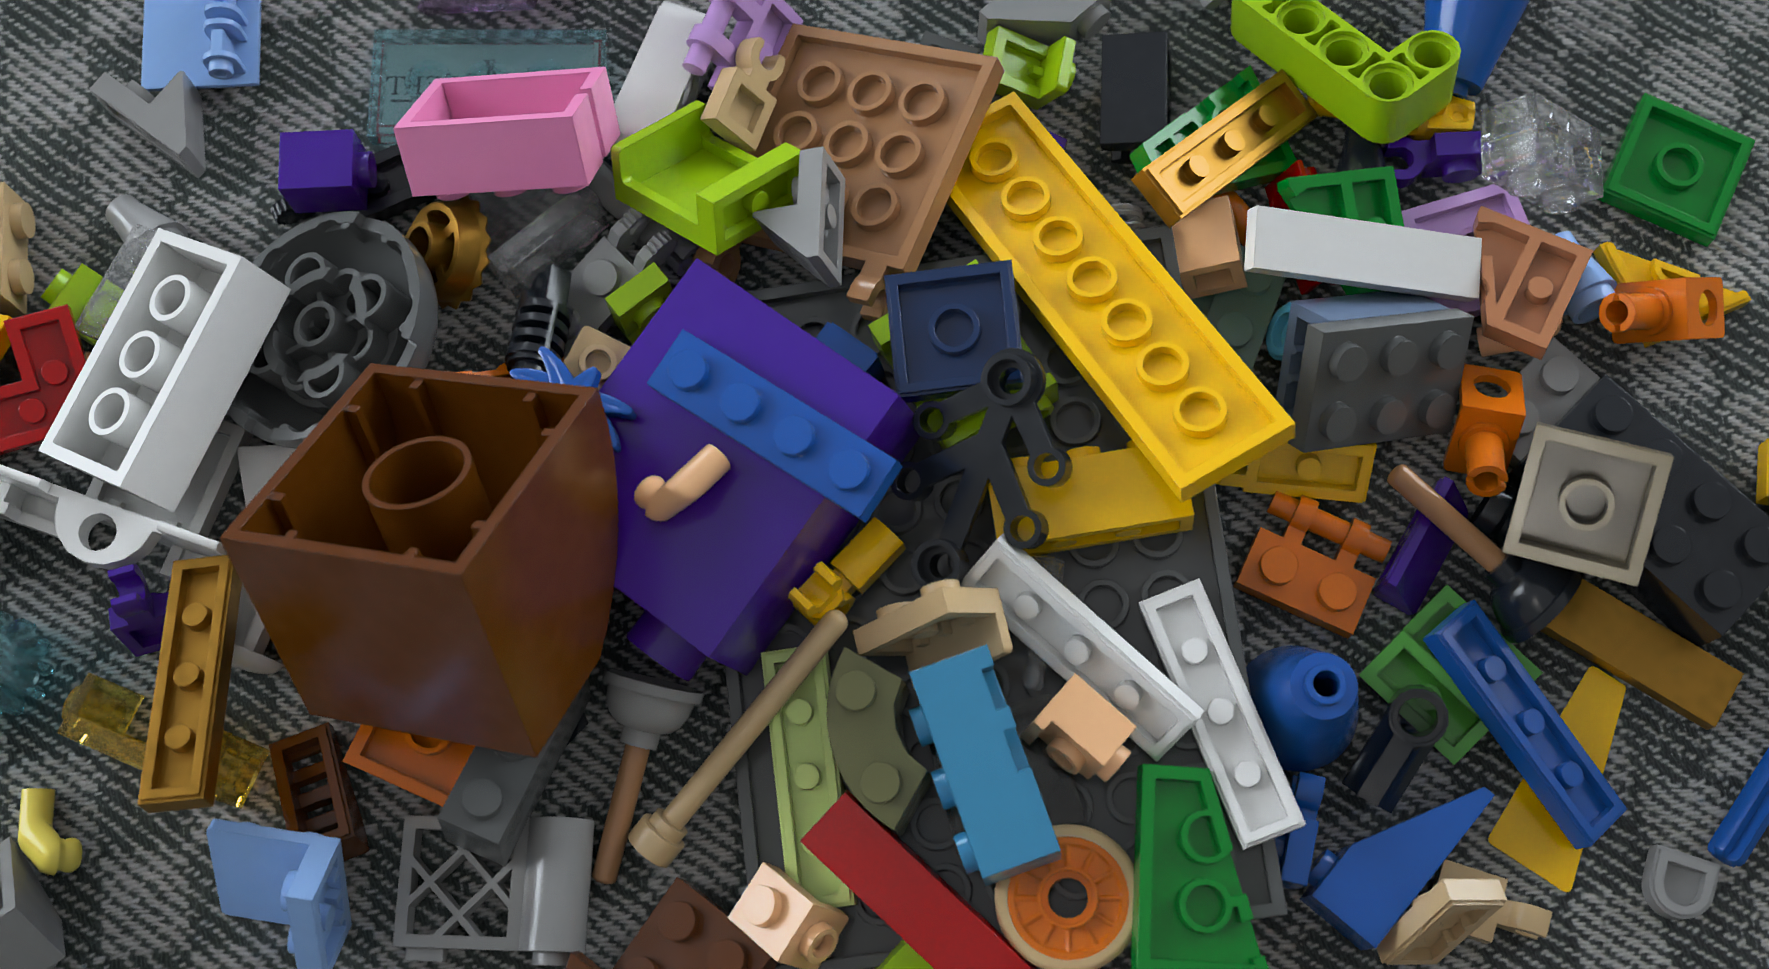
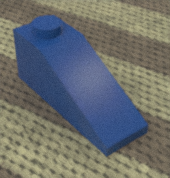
M1482 787L1345 846L1335 854L1328 848L1325 849L1311 864L1308 879L1310 886L1300 897V900L1361 951L1377 948L1495 795L1487 788Z

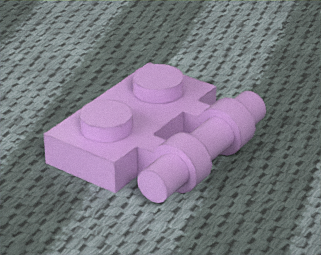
M709 0L711 4L702 23L693 26L686 41L690 49L682 66L693 75L703 76L710 61H712L716 68L708 83V87L713 90L721 69L736 66V50L744 39L761 37L765 40L764 46L760 51V62L762 63L764 57L778 55L792 24L802 25L804 20L784 0ZM731 16H733L737 23L728 40L723 33Z

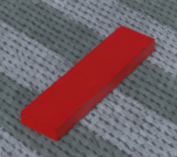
M848 789L800 840L810 852L934 969H1038L1018 954L1002 934L884 823L871 814Z

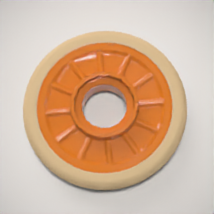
M1078 824L1052 825L1061 849V859L996 882L994 899L997 919L1004 936L1015 951L1025 960L1041 969H1098L1114 960L1132 940L1134 864L1117 842L1096 829ZM1062 879L1079 881L1088 893V903L1085 910L1074 918L1058 916L1049 905L1050 890L1055 883Z

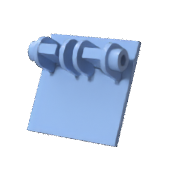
M144 0L141 86L149 92L162 91L180 71L185 72L197 89L259 86L261 0Z

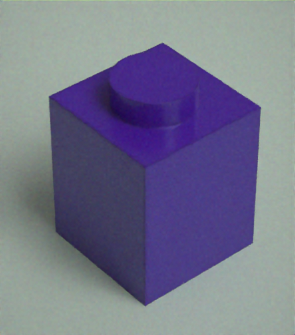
M354 129L280 132L278 190L295 213L368 210V188H375L377 183L376 160L372 151H366Z

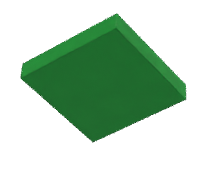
M1644 93L1637 101L1595 199L1707 247L1715 240L1756 140Z

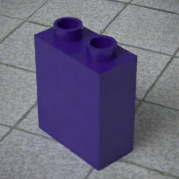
M696 258L599 390L600 393L612 396L626 403L637 414L634 420L608 417L621 443V451L619 453L614 452L619 518L614 586L645 609L626 637L653 660L690 682L707 657L747 676L761 657V653L767 649L796 609L793 606V602L788 598L789 592L794 587L799 589L815 572L813 567L818 562H823L827 566L860 519L670 401L646 384L681 330L684 329L893 457L900 464L920 438L913 425L914 413L899 394L698 258ZM707 444L714 445L725 455L731 469L702 497L668 521H653L645 516V509L640 508L635 503L634 492L645 478L653 475L660 476L666 483Z

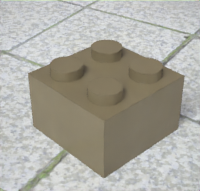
M1537 422L1502 552L1638 587L1674 456L1655 449Z

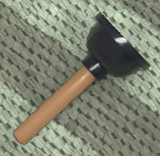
M1400 464L1389 473L1387 478L1388 484L1485 569L1483 576L1493 585L1490 591V605L1497 621L1501 624L1500 632L1508 642L1520 643L1534 636L1545 628L1573 598L1582 582L1584 573L1502 552V549L1407 465Z

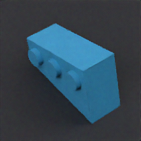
M987 644L909 672L920 702V706L909 709L921 747L935 744L943 768L931 771L936 790L944 810L957 806L965 828L964 832L953 835L966 874L980 870L985 886L1061 859V849L1032 768L1028 764L1015 728L1017 726L1011 709L1006 704L993 669L994 662Z

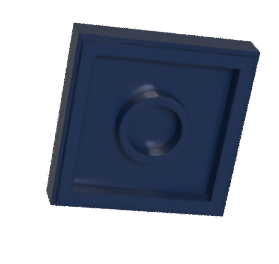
M1012 260L884 275L896 393L901 396L905 403L949 398L979 383L986 362L995 353L1007 348L1022 349ZM1021 371L1012 372L1007 379L1008 390H1019L1023 387L1024 377Z

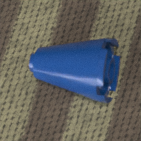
M1425 0L1424 31L1436 30L1445 32L1453 36L1459 42L1461 48L1453 96L1467 100L1468 95L1481 93L1530 0Z
M1281 646L1260 654L1246 666L1252 701L1282 769L1293 772H1308L1331 763L1346 750L1357 729L1359 702L1357 678L1353 669L1345 660L1334 654L1308 647Z

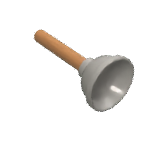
M604 669L602 680L608 683L606 694L608 710L614 720L623 725L620 742L625 743L592 871V878L596 882L607 885L615 883L618 878L650 750H657L662 734H672L685 724L691 716L694 706L702 704L705 694L699 690L674 682L616 669Z

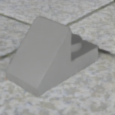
M106 72L89 88L113 117L195 177L199 178L206 171L202 97L185 72H178L156 97L134 80H130L124 86Z
M823 146L800 150L799 175L793 178L791 187L794 205L756 211L753 213V218L776 246L830 288L841 286L845 177Z

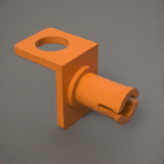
M1685 277L1617 283L1614 289L1615 293L1607 295L1599 306L1598 315L1600 322L1604 328L1612 332V341L1615 344L1723 338L1725 334L1723 281L1721 277ZM1702 293L1706 295L1709 305V315L1705 324L1702 322L1699 314V299Z
M1465 364L1459 388L1460 409L1443 458V468L1447 471L1467 474L1466 486L1474 495L1492 497L1506 489V483L1504 482H1508L1507 469L1526 418L1522 375L1516 371ZM1480 382L1494 383L1502 387L1508 395L1501 398L1490 397L1479 392L1474 385Z

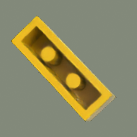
M1133 440L1126 443V449L1102 453L1098 446H1083L1065 451L1072 461V474L1065 484L1054 488L1038 485L1030 478L1027 470V463L1030 457L1011 459L1031 510H1036L1043 514L1049 525L1048 537L1041 546L1034 549H1023L1030 556L1192 530L1194 522L1192 499L1189 498L1181 503ZM1058 460L1042 462L1041 472L1046 479H1051L1057 474L1059 469ZM989 483L988 488L996 539H998L1004 533L1005 518L992 485ZM1027 516L1018 524V535L1023 541H1028L1034 534L1035 525L1032 519Z

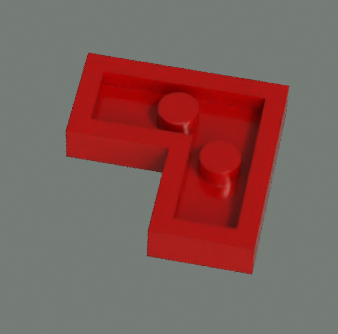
M68 304L3 321L22 381L0 386V455L41 444L44 441L87 361L78 329Z

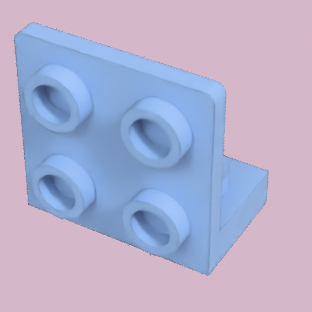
M212 819L206 834L221 911L230 916L290 925L287 949L289 953L295 954L297 969H333L352 925L341 839L324 836L315 832L303 833L265 827L252 822Z

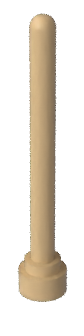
M830 610L824 614L666 809L657 808L653 814H644L628 833L630 843L644 858L659 867L667 868L685 846L682 840L687 834L685 825L844 633L848 626V620L842 611Z

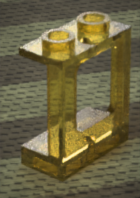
M88 672L83 683L76 686L66 698L62 708L63 722L57 734L143 770L146 742L127 735L126 732L144 696ZM223 730L215 800L242 809L270 750Z

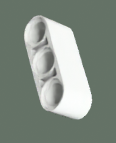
M664 1L660 5L614 103L621 133L615 144L696 101L713 62L710 61L703 76L689 73L683 68L682 64L690 49L686 43L690 32L695 24L702 23L706 15L705 13L670 1Z

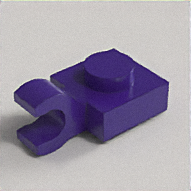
M1495 131L1434 133L1430 140L1420 141L1403 137L1393 143H1386L1383 148L1384 157H1401L1408 165V169L1394 170L1397 188H1405L1411 185L1420 173L1422 178L1442 177V181L1446 183L1467 182L1481 175L1497 154Z
M136 564L109 570L108 577L115 584L119 593V597L110 599L111 608H108L110 630L135 657L160 651L169 591L150 593L145 577Z

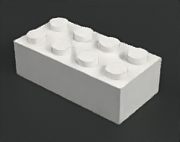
M158 228L38 451L174 513L210 443L219 430L221 422L247 376L273 323L276 321L291 289L242 256Z

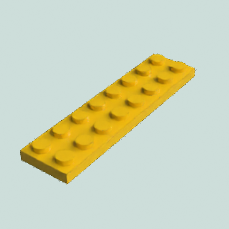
M1013 91L991 103L947 200V204L992 262L1012 260L1015 291L1181 503L1295 438V422L1019 96Z

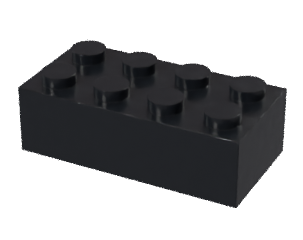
M1605 375L1586 392L1555 426L1667 452L1674 456L1639 585L1636 587L1621 582L1618 583L1674 633L1701 647L1723 637L1769 586V516L1608 375ZM1528 454L1508 473V482L1506 483L1514 488L1517 493Z

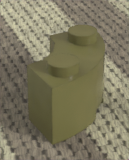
M844 647L837 661L828 693L827 726L831 749L840 773L854 796L878 820L902 836L933 782L932 775L913 758L904 740L902 713L910 689L902 678Z

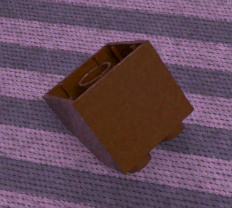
M370 363L219 537L310 715L484 747L502 752L538 757L600 659L614 592L618 552V487L609 425L599 390L596 387Z

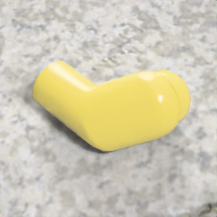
M45 788L22 789L17 840L20 849L41 873L54 876L57 871L65 873L74 872L81 864L82 844L77 838H60L53 828L55 790Z

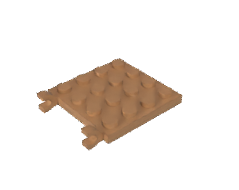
M793 23L778 55H782L785 58L784 70L777 80L769 82L766 89L777 99V102L756 151H747V153L758 158L785 142L800 150L821 146L825 148L845 177L842 266L861 270L860 274L852 282L846 297L850 302L863 305L860 315L863 319L874 322L888 313L884 275L916 272L1005 70L998 57ZM761 229L718 256L699 246L692 260L700 259L735 283L741 264L739 250L741 243L780 252L784 251L776 246L765 231Z

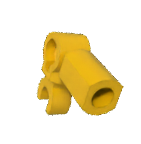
M874 517L830 562L834 568L833 571L823 562H818L813 567L815 572L799 589L794 587L789 592L788 598L793 602V606L814 626L830 610H840L846 615L855 602L852 594L856 590L863 594L905 551V545L886 525Z

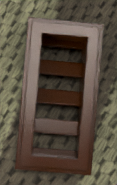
M327 722L269 744L286 830L303 833L315 832L328 837L340 838L343 861L367 853L370 848L364 823L345 762H343L334 727ZM322 753L323 761L294 771L292 763ZM325 778L328 779L327 785L301 794V787ZM333 803L334 810L311 819L308 818V812Z

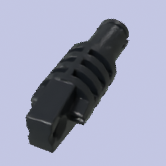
M549 264L544 272H540L534 278L531 290L524 288L521 292L515 313L516 318L513 321L512 333L508 342L509 347L504 358L509 372L517 368H529L547 372L546 366L538 353V349L541 346L548 348L562 361L566 349L565 344L569 336L568 330L571 327L573 309L567 307L572 277L571 272L554 264Z

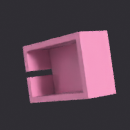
M606 66L434 79L393 128L412 196L436 195L437 199L442 201L457 200L470 193L494 192V195L498 197H512L533 189L552 188V191L558 194L577 192L589 186L601 167L604 157H607L611 147L621 134Z

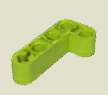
M1232 0L1230 29L1236 41L1275 71L1283 70L1296 87L1360 136L1371 142L1385 144L1402 139L1444 109L1452 100L1461 48L1459 42L1445 32L1436 30L1421 31L1390 52H1387L1317 0Z

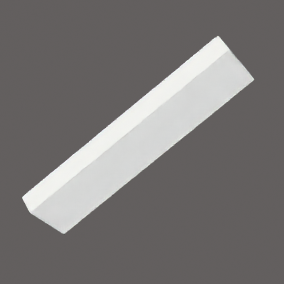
M1256 205L1247 210L1244 271L1470 302L1479 299L1482 238Z
M1004 533L990 546L960 584L961 587L998 588L1008 629L1063 679L1068 681L1076 673L1137 727L1130 734L1129 738L1156 762L1199 720L1204 712L1198 704L1021 548L1012 546L1007 541Z
M1198 578L1138 602L1139 609L1169 680L1204 710L1199 720L1190 729L1205 765L1210 769L1214 786L1241 850L1249 849L1304 827L1306 825L1200 579Z

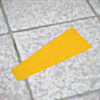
M1591 666L1587 669L1560 717L1603 775L1626 687L1599 668ZM1523 778L1488 836V842L1563 892H1569L1574 883L1583 848L1576 850Z

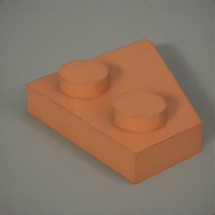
M1480 206L1473 223L1474 237L1482 238L1479 291L1482 336L1542 360L1594 250Z

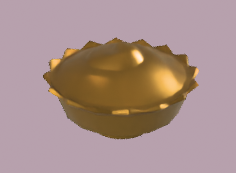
M469 195L457 200H441L430 203L420 210L406 234V237L414 244L424 258L431 272L438 304L442 309L449 306L457 310L461 302L471 301L473 289L483 284L482 271L490 263L487 249L492 239L486 231L489 219L480 212L481 203L471 200Z

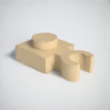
M761 37L744 39L739 44L735 55L736 66L721 69L700 118L702 122L728 143L745 152L756 151L777 102V99L766 89L769 82L775 81L781 76L785 66V58L782 55L766 56L762 63L760 62V51L765 42Z

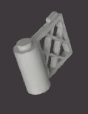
M405 815L392 947L406 948L405 961L447 962L448 949L533 952L532 965L566 966L571 952L580 951L583 954L586 953L594 820L572 817L528 818L513 850V859L494 875L477 854L459 846H456L458 850L432 873L420 858L423 830L442 831L437 819L438 816ZM467 859L487 883L461 907L441 882ZM418 875H420L424 882L417 888ZM511 877L509 893L503 884ZM433 891L453 916L433 935L413 934L415 908ZM494 892L509 908L506 937L485 936L469 917ZM461 925L470 936L450 934Z

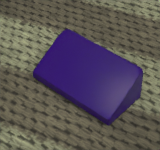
M1446 476L1443 479L1439 478L1431 487L1467 518V507L1454 481ZM1416 509L1374 586L1373 595L1407 615H1414L1423 602L1454 541Z

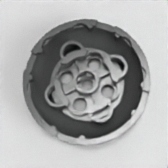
M354 211L324 214L290 229L272 242L252 262L289 287L291 291L227 411L230 417L243 429L267 442L296 449L370 363L426 369L434 348L438 327L436 288L431 272L420 252L405 235L388 222L366 218L360 212Z

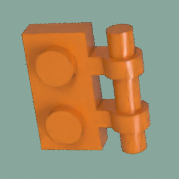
M1276 491L1266 512L1288 522L1283 535L1280 536L1265 528H1259L1233 587L1348 639L1354 634L1377 579L1354 569L1359 554L1379 563H1383L1390 550L1392 541L1371 532V525L1357 518H1353L1351 522H1348L1319 509L1318 501L1303 494L1299 499ZM1310 531L1339 544L1334 559L1301 545L1306 532Z

